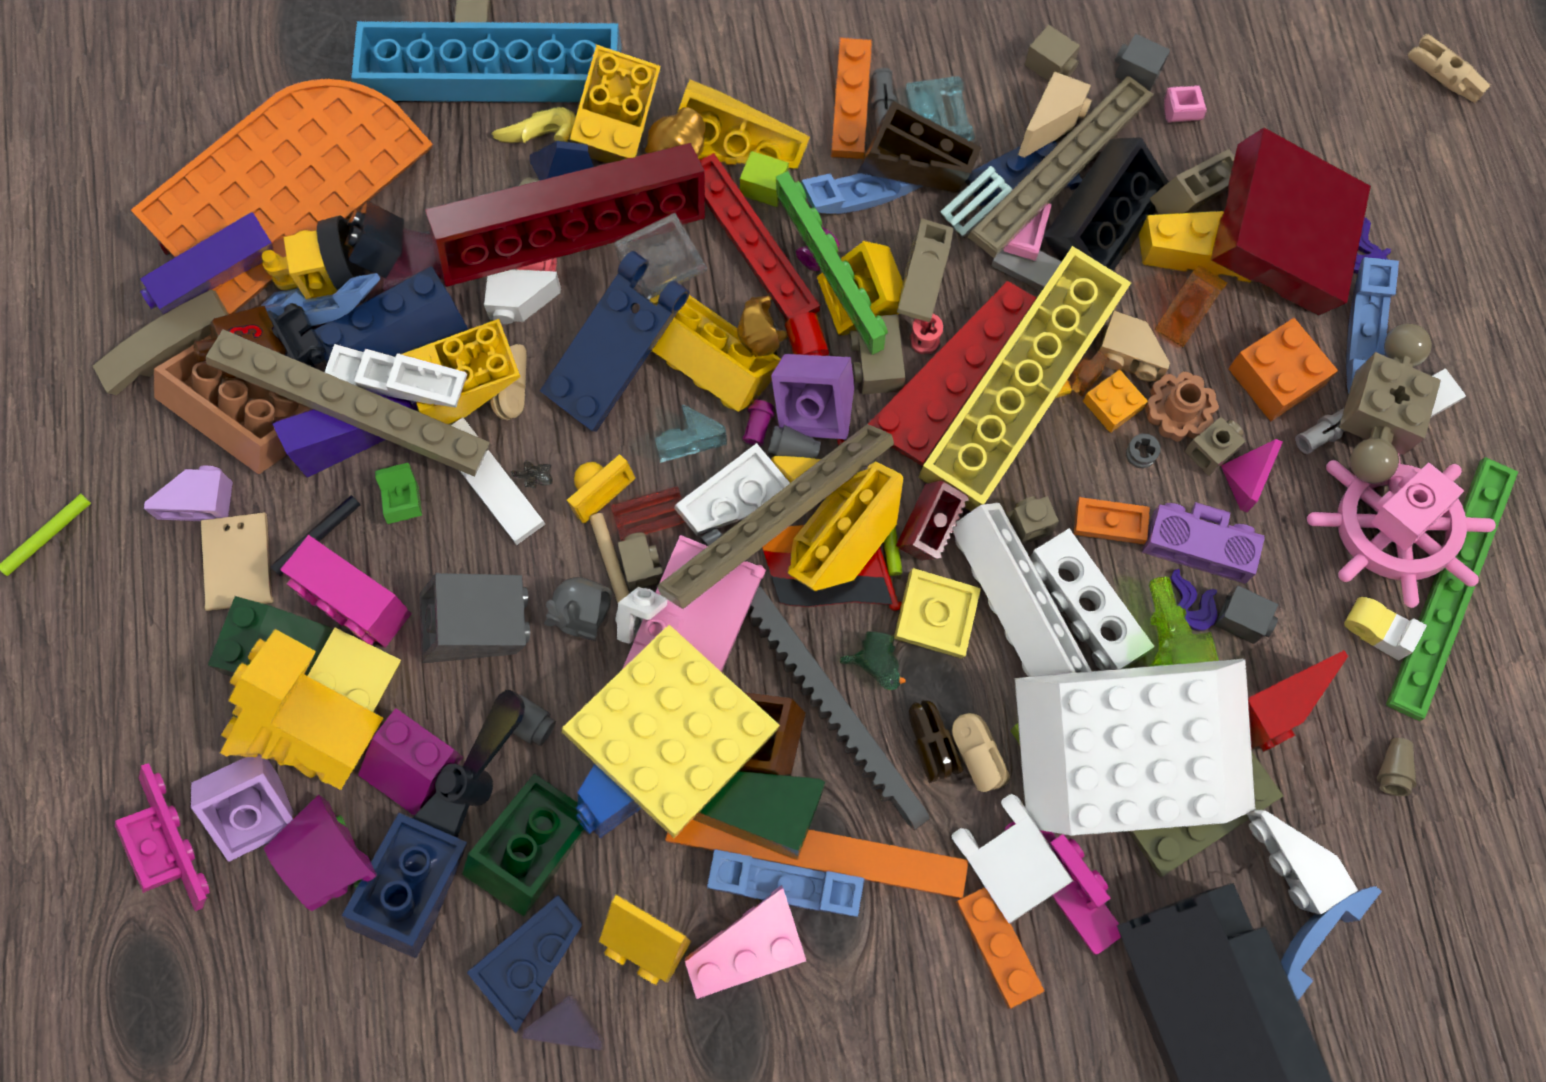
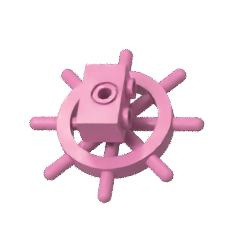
M1399 456L1398 469L1389 480L1378 484H1370L1358 479L1336 460H1331L1327 463L1326 470L1348 489L1339 503L1337 513L1312 512L1307 516V522L1311 526L1338 527L1340 538L1353 557L1339 571L1338 577L1341 581H1351L1364 567L1380 576L1401 580L1403 601L1410 608L1416 607L1419 604L1417 580L1435 575L1444 568L1469 587L1475 586L1478 583L1479 578L1477 574L1455 556L1461 550L1467 532H1491L1495 529L1496 524L1491 518L1465 516L1463 506L1458 499L1464 490L1454 483L1462 473L1459 465L1452 464L1443 472H1440L1430 463L1422 469L1400 464ZM1386 485L1389 488V491L1383 497L1372 490L1373 488ZM1359 499H1362L1373 508L1377 514H1357ZM1361 528H1378L1380 532L1369 541ZM1427 530L1445 531L1443 547L1425 532ZM1391 541L1396 543L1398 558L1382 551ZM1415 543L1430 556L1423 559H1414L1412 545Z

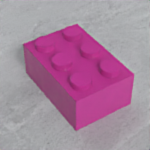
M310 535L306 537L280 569L290 578L286 585L297 592L301 598L314 607H319L332 620L341 626H346L359 639L370 645H373L376 641L386 648L412 614L395 594Z

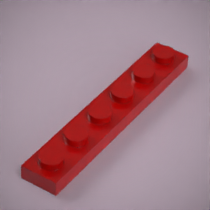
M712 153L701 159L700 162L705 170V203L786 321L799 314L810 312L816 314L819 312V303L716 155Z

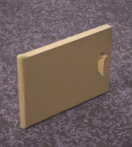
M257 513L201 520L205 610L229 609L235 596L263 604L273 603L267 514Z

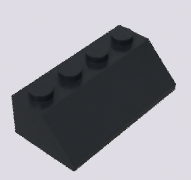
M1142 137L1111 139L1043 237L1059 260L1063 261L1073 246L1110 270H1115L1139 234L1147 216L1152 215L1156 209L1149 198L1169 182Z

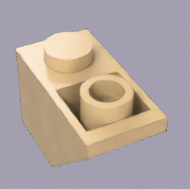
M1117 311L1113 312L1095 360L1102 362L1107 368L1131 372L1144 381L1161 380L1167 372L1170 362L1148 323Z

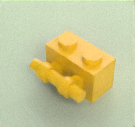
M317 230L299 231L295 235L284 237L286 257H281L273 250L263 252V267L272 276L274 284L279 289L285 291L299 288L305 299L333 295L337 292L322 260Z

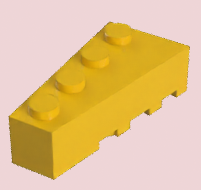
M1224 211L1147 216L1138 235L1143 265L1185 272L1187 269L1204 271V275L1217 277L1219 274L1238 277L1239 281L1252 282V280H1248L1211 261L1220 218Z

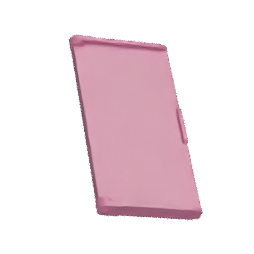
M680 535L660 583L708 546ZM744 561L684 609L668 600L667 606L653 618L642 620L623 668L668 625H671L722 672L766 569L762 565H755ZM657 588L655 593L661 595Z

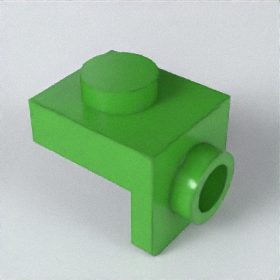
M409 463L375 471V478L381 490L383 515L387 524L422 516L419 486Z

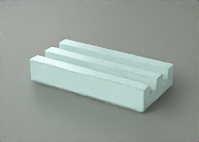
M990 166L941 211V214L964 238L1013 189ZM990 178L993 180V182L988 187H986L955 217L951 215V213H953L985 182H987ZM999 187L1002 192L962 227L959 222Z

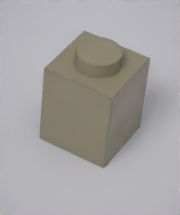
M1048 25L1030 45L1025 66L1049 82L1054 72L1070 77L1079 63L1076 57L1080 45Z

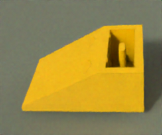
M596 45L569 142L588 145L590 158L605 163L636 157L661 66Z
M500 319L401 354L467 373L456 408L416 402L420 413L446 424L456 422L462 417L465 418L521 377Z

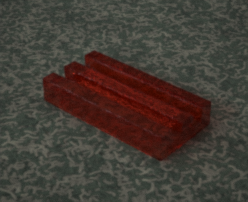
M673 487L612 505L611 509L620 540L625 541L624 538L633 533L642 532L649 534L686 523L679 514L629 529L624 528L626 524L674 511L675 505L682 500L679 487ZM672 499L675 500V501H673V502H669V503H666V504H663V505H659V506H656V507H652V508H649V509H646V510H642V511L635 512V513H632V514L625 515V516H622V517H621V514H624V513H628V512H631V511H635V510H638V509H641V508H645V507H648V506H652V505H655V504H658V503H662V502H665V501H669V500H672Z

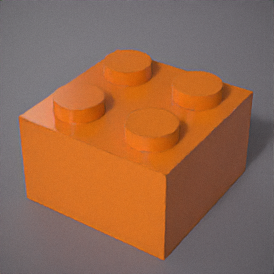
M1295 317L1241 351L1228 368L1270 422L1325 387L1338 372L1337 368Z

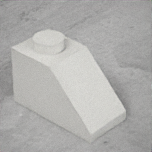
M512 269L488 276L484 307L489 319H500L501 324H511L513 321L524 322L560 294L561 286L557 272Z

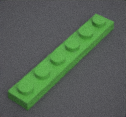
M788 171L776 176V195L870 353L873 355L884 350L885 335L888 334L885 322L880 315L875 316L870 309L871 302L864 288L858 289L854 282L855 277L850 264L846 260L842 262L837 254L838 246L835 239L830 233L825 234L821 227L822 220L815 207L810 208L807 204L803 186L799 181L794 182Z

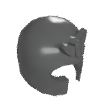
M583 577L569 578L555 589L552 599L546 602L549 612L546 615L547 619L544 624L547 626L555 625L564 633L596 642L597 629L604 621L610 608L612 591L607 586Z

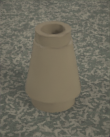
M1393 738L1390 740L1377 776L1380 790L1384 793L1394 796H1408L1412 793V788L1417 785L1414 744L1408 739Z

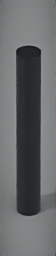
M350 495L270 567L281 576L283 572L280 569L308 535L320 542L361 504Z

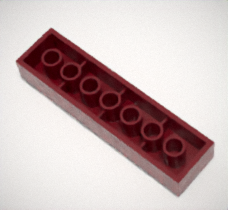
M688 143L425 209L435 259L445 286H452L705 219V170L692 144Z

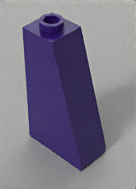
M251 212L140 278L146 287L140 290V293L151 309L158 306L164 315L177 306L263 263L262 254L266 250H273L272 243L254 213Z
M377 394L415 411L419 410L416 401ZM315 409L273 423L286 454L307 478L386 440Z

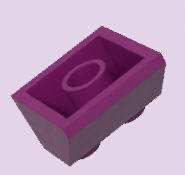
M395 708L372 738L358 776L415 816L436 793L435 783L440 770L448 764H459L463 756Z

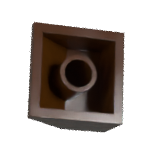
M744 692L780 726L738 772L791 776L806 713L792 698Z

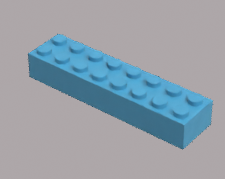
M357 22L351 78L354 83L376 90L392 101L580 102L596 45L620 53L622 52L618 23Z

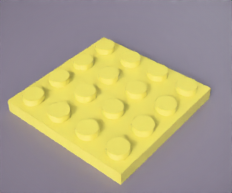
M668 625L562 728V733L663 829L675 838L778 730L780 725L671 625Z

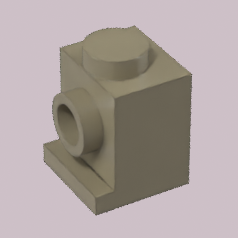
M1220 417L1200 435L1196 436L1184 452L1210 476L1232 457L1246 441L1242 438L1244 433L1239 424L1233 420L1226 422Z
M1035 496L1026 498L1018 502L1013 511L1006 513L1022 545L1052 535L1059 523L1048 496L1041 499H1036Z
M633 533L624 538L625 541L617 542L630 591L632 592L637 587L648 588L659 585L663 572L661 567L654 568L660 566L655 545L648 546L645 533Z

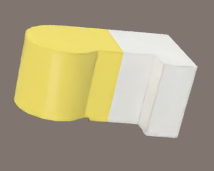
M1367 597L1357 598L1344 623L1345 627L1361 637L1360 639L1398 661L1413 653L1427 626L1414 618L1409 621L1390 611L1380 602Z

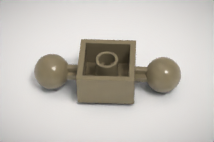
M1407 323L1392 329L1384 342L1386 356L1375 352L1355 372L1339 428L1366 439L1354 448L1350 457V466L1353 473L1363 482L1378 484L1389 480L1398 469V453L1405 455L1426 437L1441 380L1413 368L1428 358L1432 348L1430 335L1419 325Z

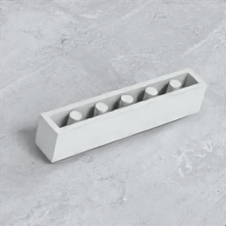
M1000 503L980 505L957 521V526L953 527L956 545L964 552L972 567L971 571L974 578L981 584L987 595L988 604L1002 623L1007 640L1017 651L1026 675L1028 677L1092 672Z

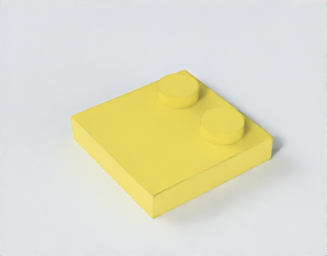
M915 568L911 569L893 639L962 659L966 656L981 588Z
M335 627L308 677L374 712L401 660Z

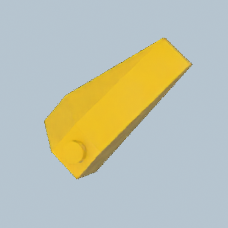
M689 80L678 109L679 111L683 107L691 108L698 112L706 125V131L703 134L704 149L698 157L699 160L714 153L720 162H726V164L736 165L737 163L746 164L750 152L754 151L788 162L789 168L798 169L810 136L718 90L693 80Z

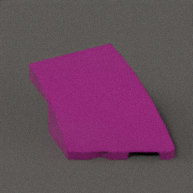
M319 794L264 847V851L278 875L310 911L325 905L332 898H338L346 894L348 885L360 879L369 882L376 876L368 856L357 849L349 829L337 821L330 803Z

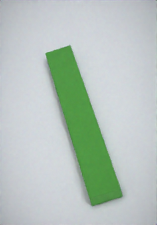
M1484 457L1479 462L1463 503V509L1466 517L1491 518L1495 521L1496 527L1491 532H1467L1464 544L1455 556L1477 574L1478 577L1518 471L1487 457ZM1446 568L1436 573L1418 620L1427 626L1413 653L1403 658L1386 702V706L1418 721L1424 720L1475 588V586L1469 587Z

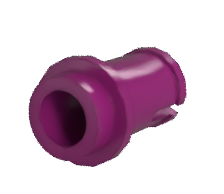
M754 400L753 405L748 407L750 416L744 436L742 437L743 442L753 446L757 443L759 447L764 445L769 421L775 416L773 412L774 406L771 403Z

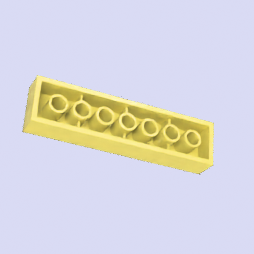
M1072 246L929 456L918 477L926 483L943 481L966 494L969 500L965 501V508L969 511H973L978 506L985 504L1127 291L1131 282Z

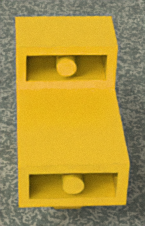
M275 629L266 642L262 639L257 641L248 656L251 663L249 665L241 663L230 680V684L234 685L235 688L228 701L236 705L232 714L238 716V718L233 716L225 727L221 736L227 740L220 753L226 757L229 755L257 757L260 754L263 759L276 760L280 766H294L309 778L318 775L322 782L341 790L382 722L383 717L305 675L304 673L316 651Z

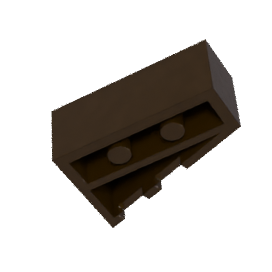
M893 101L882 118L857 173L957 193L971 174L982 147Z

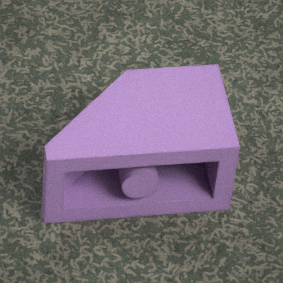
M200 466L199 470L185 469L145 501L144 509L157 520L201 521L228 517L233 482L220 468L214 466Z

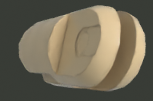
M520 344L510 346L521 377L490 399L492 410L500 419L510 420L516 418L522 413L524 408L527 353L526 348Z
M973 713L960 715L953 722L951 729L952 737L978 791L986 792L1004 787L1009 783L1010 774L987 723L981 716Z

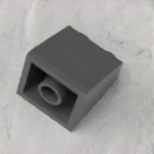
M435 573L419 593L422 663L515 655L529 642L530 625L529 622H525L524 608L528 604V590L526 587H523L522 575Z

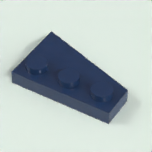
M1054 140L1026 157L1018 155L1021 148L1019 146L972 170L965 184L969 186L992 166L995 172L1004 179V182L1014 189L1058 144ZM1077 174L1065 188L1075 190L1083 179ZM990 178L973 193L974 197L976 198L993 180ZM998 187L980 205L985 206L989 204L1002 190Z
M559 894L467 972L515 1033L583 924Z

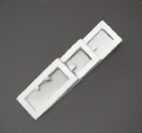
M334 344L325 369V373L373 393L455 408L457 407L467 377L466 372L397 354L394 357L368 349L361 352Z

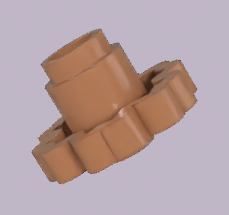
M1182 372L1177 378L1171 374L1164 375L1161 380L1153 384L1150 389L1151 397L1145 405V410L1148 413V422L1153 425H1159L1161 436L1178 442L1183 440L1186 435L1192 439L1200 435L1214 423L1212 416L1219 408L1215 391L1210 388H1204L1203 378L1192 375L1189 372Z

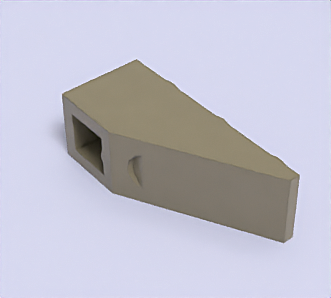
M921 218L909 250L897 313L930 323L950 251L954 228Z

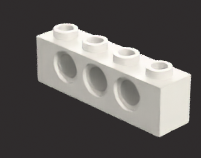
M1067 529L1033 551L1030 559L1040 578L1050 590V596L1060 612L1064 611L1072 621V631L1080 641H1086L1093 651L1092 658L1101 671L1125 669L1147 655L1155 647L1070 529ZM1058 570H1069L1074 576V581H1064L1059 576ZM1079 599H1090L1095 605V611L1084 610L1079 603ZM1108 627L1112 629L1116 635V641L1104 639L1101 635V628Z

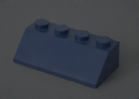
M431 266L357 306L343 317L330 321L314 331L325 348L324 356L328 363L334 344L361 352L368 349L396 357L397 354L406 353L469 329L448 291Z

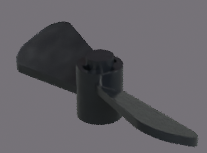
M505 690L496 698L464 765L448 764L440 770L435 783L436 793L413 819L458 838L469 806L485 804L492 794L493 781L490 774L485 771V768L522 721L525 703L517 692Z

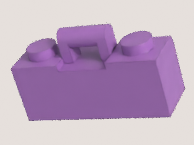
M1197 502L1194 503L1191 513L1185 512L1186 509L1183 506L1175 503L1159 504L1153 512L1148 528L1147 541L1143 546L1142 553L1244 584L1256 575L1264 543V535L1255 533L1253 527L1245 524L1228 526L1230 512ZM1200 518H1201V519H1204V520H1208V521L1214 522V523H1218V525H1217V524L1210 523V522H1207V521L1200 520Z

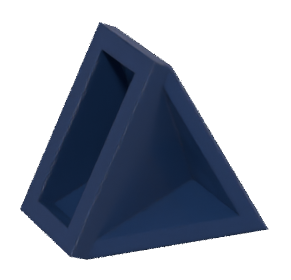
M555 141L530 154V163L539 180L594 167L588 153V145Z

